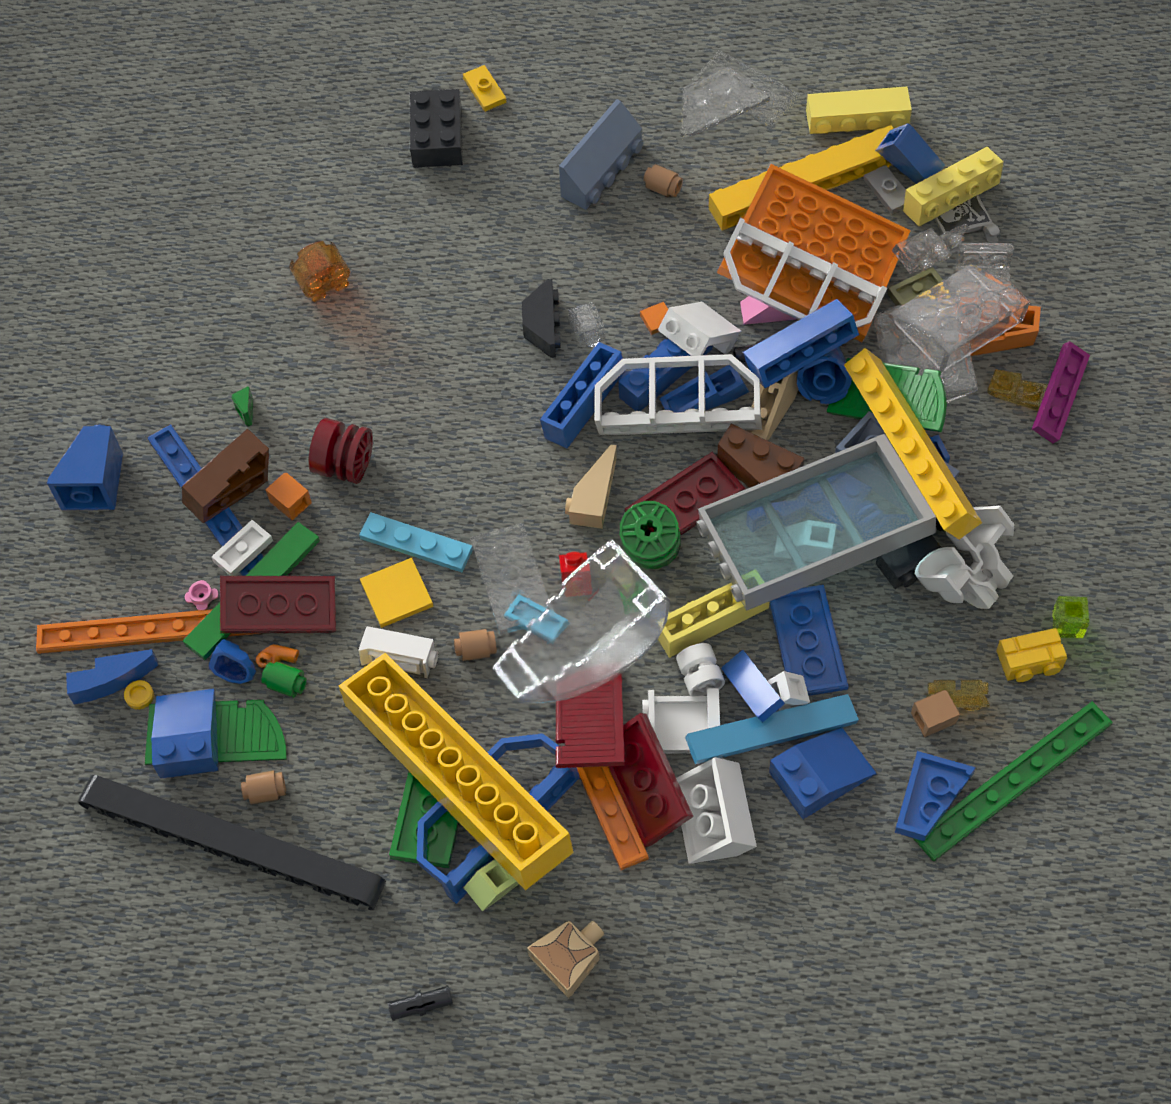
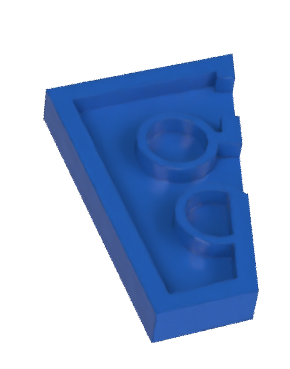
M917 751L895 833L925 841L972 777L976 767Z

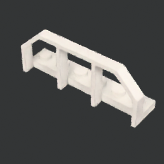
M740 218L723 253L737 291L800 320L806 317V315L769 298V295L785 263L796 269H800L802 266L810 270L809 274L812 277L824 281L808 315L817 310L830 281L835 282L833 286L844 292H848L850 289L858 293V298L870 304L873 303L867 317L855 322L857 328L871 323L887 287H879L837 267L838 264L824 261L793 246L794 243L790 241L787 243L745 223V220ZM736 239L748 246H751L753 243L762 247L761 252L774 258L776 255L781 256L764 295L741 284L730 253Z
M732 354L621 359L595 385L594 421L599 435L726 431L731 423L744 430H762L760 380ZM730 365L754 386V408L743 407L739 410L730 411L725 408H715L712 411H705V366ZM699 366V410L688 409L685 412L678 413L670 410H661L656 413V368ZM649 368V414L643 411H634L627 415H619L615 412H607L602 415V392L626 369Z

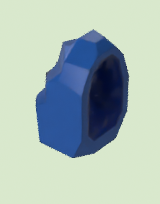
M223 639L216 646L209 662V669L216 676L228 682L239 684L254 679L256 674L255 665L249 659L248 654L239 648V645Z

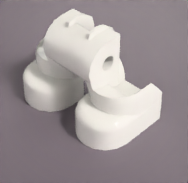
M1001 506L973 507L982 523L960 540L946 532L947 536L959 550L970 551L974 560L970 567L965 564L964 559L954 547L936 549L919 562L915 569V575L928 591L939 592L943 599L948 602L963 603V600L981 609H989L996 602L999 596L995 590L997 588H1006L1013 578L1012 573L1001 561L997 548L994 545L999 537L1013 536L1014 523Z

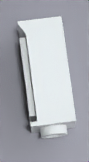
M368 626L358 650L361 665L369 664L386 653L405 672L419 675L423 673L425 678H428L430 668L436 667L438 660V651L434 649L433 639Z

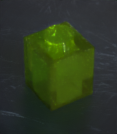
M1057 597L1052 611L1053 628L1057 629L1060 638L1084 637L1090 623L1087 597Z

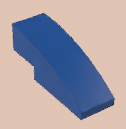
M730 365L725 366L710 376L705 372V411L733 401L749 392L740 374ZM699 376L659 398L665 410H670L674 413L685 412L688 409L699 410Z
M152 649L95 658V669L66 673L67 694L74 705L111 695L147 675L158 666V660Z

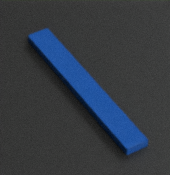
M171 424L147 437L181 489L189 479L202 469ZM229 507L205 522L221 547L243 528ZM261 553L239 572L241 576H246L263 558Z

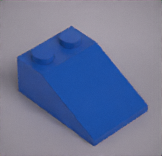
M214 689L156 696L152 730V766L160 779L219 771Z
M842 727L791 747L771 759L769 768L770 775L802 819H805L877 774Z

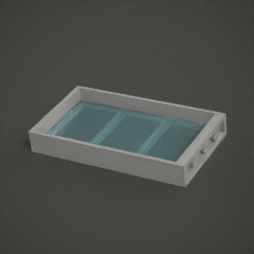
M885 434L698 509L700 520L696 522L701 536H707L709 540L707 544L714 559L718 557L721 562L719 568L725 580L730 579L732 583L731 591L736 602L741 601L746 611L936 533V516Z

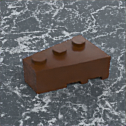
M732 423L718 443L717 457L737 479L745 483L749 488L804 466V457ZM789 495L774 502H771V505L777 503H784L789 497Z
M247 428L182 486V503L204 524L268 481L269 448Z

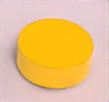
M137 680L126 687L124 699L129 707L137 710L144 709L152 703L154 691L148 682Z

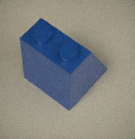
M83 426L49 476L47 484L61 510H115L123 452L111 426Z

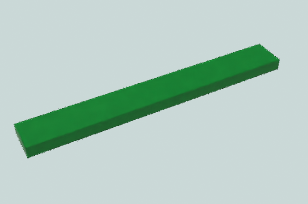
M1091 701L948 810L925 841L914 838L915 842L933 862L1109 728L1113 722Z

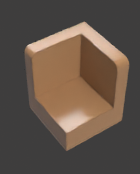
M946 690L915 702L911 710V714L924 737L956 724L960 716Z

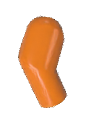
M272 644L256 656V664L264 669L269 662L286 661L296 663L299 650Z

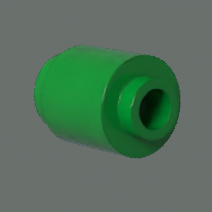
M269 662L264 668L261 682L267 686V689L294 698L297 693L301 694L304 691L307 678L304 677L303 670L281 662Z

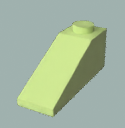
M494 859L478 870L464 886V889L479 908L484 911L519 883Z

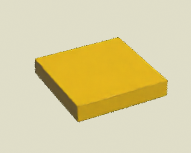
M412 558L360 578L362 587L381 628L434 607Z

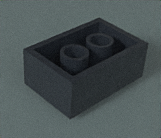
M459 89L410 91V153L413 168L463 165L462 105Z

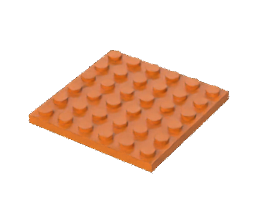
M770 164L744 217L745 223L787 243L790 241L794 243L793 246L831 264L834 262L838 264L837 267L879 287H887L911 231L773 164ZM736 239L730 253L742 285L764 295L781 256L776 255L775 258L761 252L762 247L753 243L751 246H748ZM724 258L717 273L732 280ZM785 263L769 298L807 316L824 281L812 277L809 274L810 270L802 266L800 269H796ZM830 281L817 310L838 299L853 314L855 322L866 318L873 303L870 304L858 298L859 294L850 289L848 292L837 289L833 286L835 282ZM871 323L857 328L859 335L854 339L863 342Z

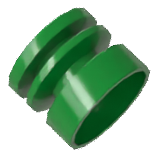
M643 501L633 505L624 513L620 522L619 535L627 557L635 565L645 569H659L669 565L677 557L681 548V533L675 514L666 505L657 501ZM649 528H654V532H651L650 536L645 535Z

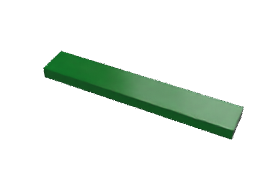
M297 522L246 576H287L320 542L319 536ZM220 602L183 639L184 645L204 661L214 652L216 646L223 639L226 640L231 634L220 633Z

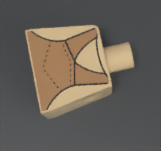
M568 921L531 944L527 948L528 955L569 998L600 960L599 951L594 944L604 936V932L594 921H591L581 931Z

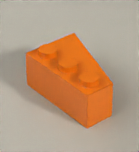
M959 298L955 314L951 359L1034 345L1039 332L1041 307Z

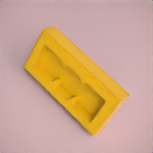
M485 65L463 73L464 81L484 112L507 103L505 95Z

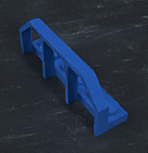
M542 733L501 738L487 753L497 761L506 751L545 747L556 756V747L559 745ZM554 766L550 770L549 775L540 784L535 785L529 794L548 811L580 778L577 768H556ZM438 801L418 821L417 861L421 868L441 883L447 896L457 904L467 894L464 886L478 870L492 862L494 858L480 844L478 847L473 848L468 853L466 859L456 869L451 870L447 876L427 861L428 829L446 811L448 812Z

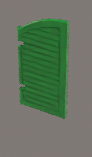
M883 363L924 430L942 432L947 400L944 384L940 377L941 371L925 369L921 376L918 375L920 369L917 367ZM853 379L845 397L837 402L830 403L826 411L833 415L862 419L869 411L873 413Z
M238 700L216 701L218 762L287 760L286 744L282 729L272 711L264 704V700H247L246 708H238ZM155 704L149 705L145 765H152V730Z

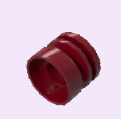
M323 418L315 429L308 457L310 472L329 478L336 472L337 479L341 481L347 479L350 483H360L372 454V430L366 427L359 428L354 424H351L346 429L345 424L341 421Z

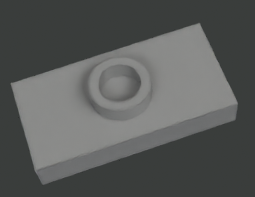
M886 165L864 175L866 184L891 215L904 208L906 189Z

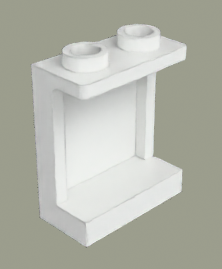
M703 302L670 307L658 328L659 332L691 356L703 355L706 348L711 345L723 354H727L731 351L741 333V330Z
M707 688V696H654V690H648V700H643V713L649 717L665 754L691 753L685 739L688 733L720 726L719 688Z

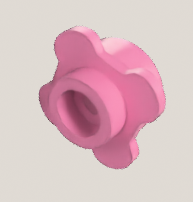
M200 580L191 585L189 592L185 594V600L187 603H193L198 611L207 610L210 602L216 600L219 593L217 589H211L206 581Z

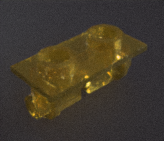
M982 679L961 680L960 690H955V680H934L933 683H928V695H926V698L946 690L956 708L963 707L966 710L977 711L981 707H989V702L985 694H988V682H982Z

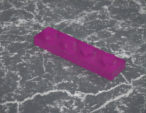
M1070 341L1063 344L1031 429L1051 443L1060 440L1090 357L1088 353Z

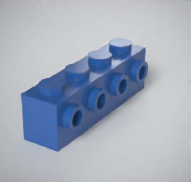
M836 299L749 348L743 354L749 370L759 378L760 384L767 388L855 338L859 333L853 314Z
M664 339L650 355H645L643 358L691 355L670 339ZM713 345L708 346L703 355H707L713 349ZM693 366L656 368V398ZM649 368L632 369L625 372L618 381L619 398L634 411H642L649 404Z
M598 342L541 417L540 422L545 439L566 449L570 446L595 412V385L623 359L621 351ZM623 373L602 392V402Z

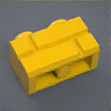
M1056 628L1000 640L996 650L1007 681L1016 679L1017 682H1025L1030 680L1033 675L1044 673L1045 676L1055 675L1063 669L1067 660L1063 644H1061Z

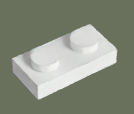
M251 520L212 556V560L229 576H236L273 542L272 536Z

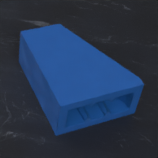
M909 123L890 130L875 150L915 184L940 172L945 166Z

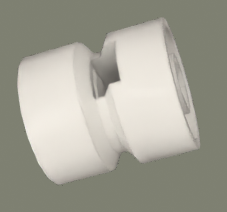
M700 643L689 646L676 656L680 671L685 676L684 682L690 696L707 695V688L721 689L725 684L720 667L715 665L717 659L710 644Z

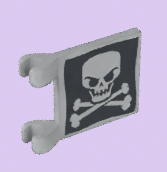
M978 195L934 218L951 254L959 252L958 245H960L961 240L958 235L983 229L989 244L998 242L997 235H999L1000 230L992 222Z

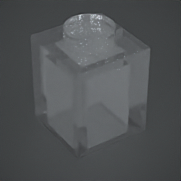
M594 302L568 309L569 324L580 347L596 346L598 342L605 340L604 324Z

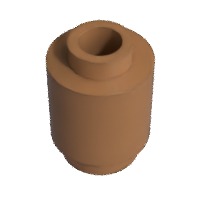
M657 164L652 168L649 167L643 178V181L646 182V188L666 197L670 195L676 197L683 184V178L679 177L678 173Z
M486 629L460 632L459 639H454L456 656H462V661L489 658L490 654L497 653L494 631L487 632Z
M273 770L246 775V782H241L243 799H249L251 805L279 800V796L286 795L283 772L275 773Z

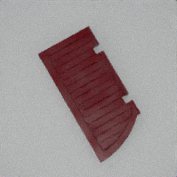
M621 661L593 665L576 671L561 681H557L556 696L565 697V699L556 700V743H562L565 746L556 747L555 767L624 766Z

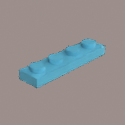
M370 512L359 534L362 540L461 573L473 551L472 545Z

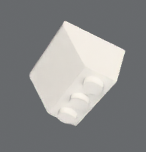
M714 757L676 778L694 816L681 825L689 864L735 857L757 847L739 763Z

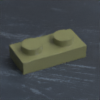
M932 267L889 287L887 294L902 313L923 303L925 296H932L935 290L946 292L947 285Z

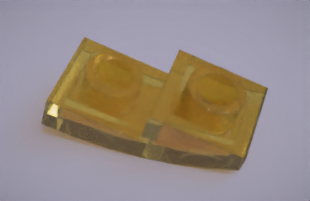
M995 369L987 391L988 394L995 398L1038 411L1048 384L1022 380V373Z

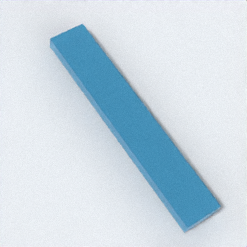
M846 694L777 711L763 723L756 716L688 733L685 739L696 765L707 762L714 757L723 758L856 724L859 719L849 695Z

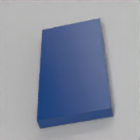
M824 585L801 588L770 601L769 605L784 671L804 677L808 696L848 690L849 686Z

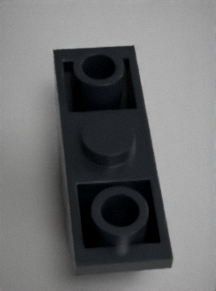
M547 279L522 301L523 336L550 358H556V348H561L560 332L555 333V327L560 326L559 311H554V305H559L558 289H553L552 279Z

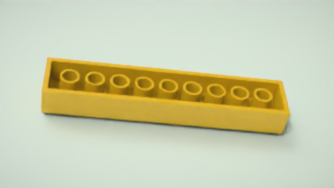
M386 653L339 685L345 706L525 890L574 853L569 832Z

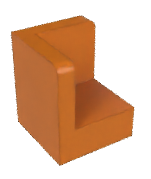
M283 473L265 489L270 503L292 521L312 503L308 490L288 473Z

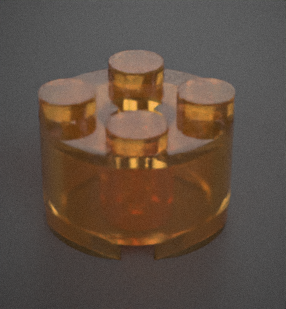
M324 241L312 243L297 253L299 258L295 263L293 260L290 262V271L303 294L311 298L313 302L325 298L326 292L332 289L341 291L349 285L350 269L333 242H330V245H326Z

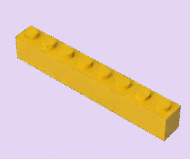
M890 125L882 129H876L869 134L855 137L837 146H831L827 150L810 154L803 159L786 163L779 168L825 190H830L864 177L865 174L884 165L887 167L892 166L889 161L875 150L887 133L894 128ZM767 171L709 194V210L722 231L736 226L740 218L744 219Z
M864 348L844 366L942 528L960 540L979 526L982 521L881 359Z

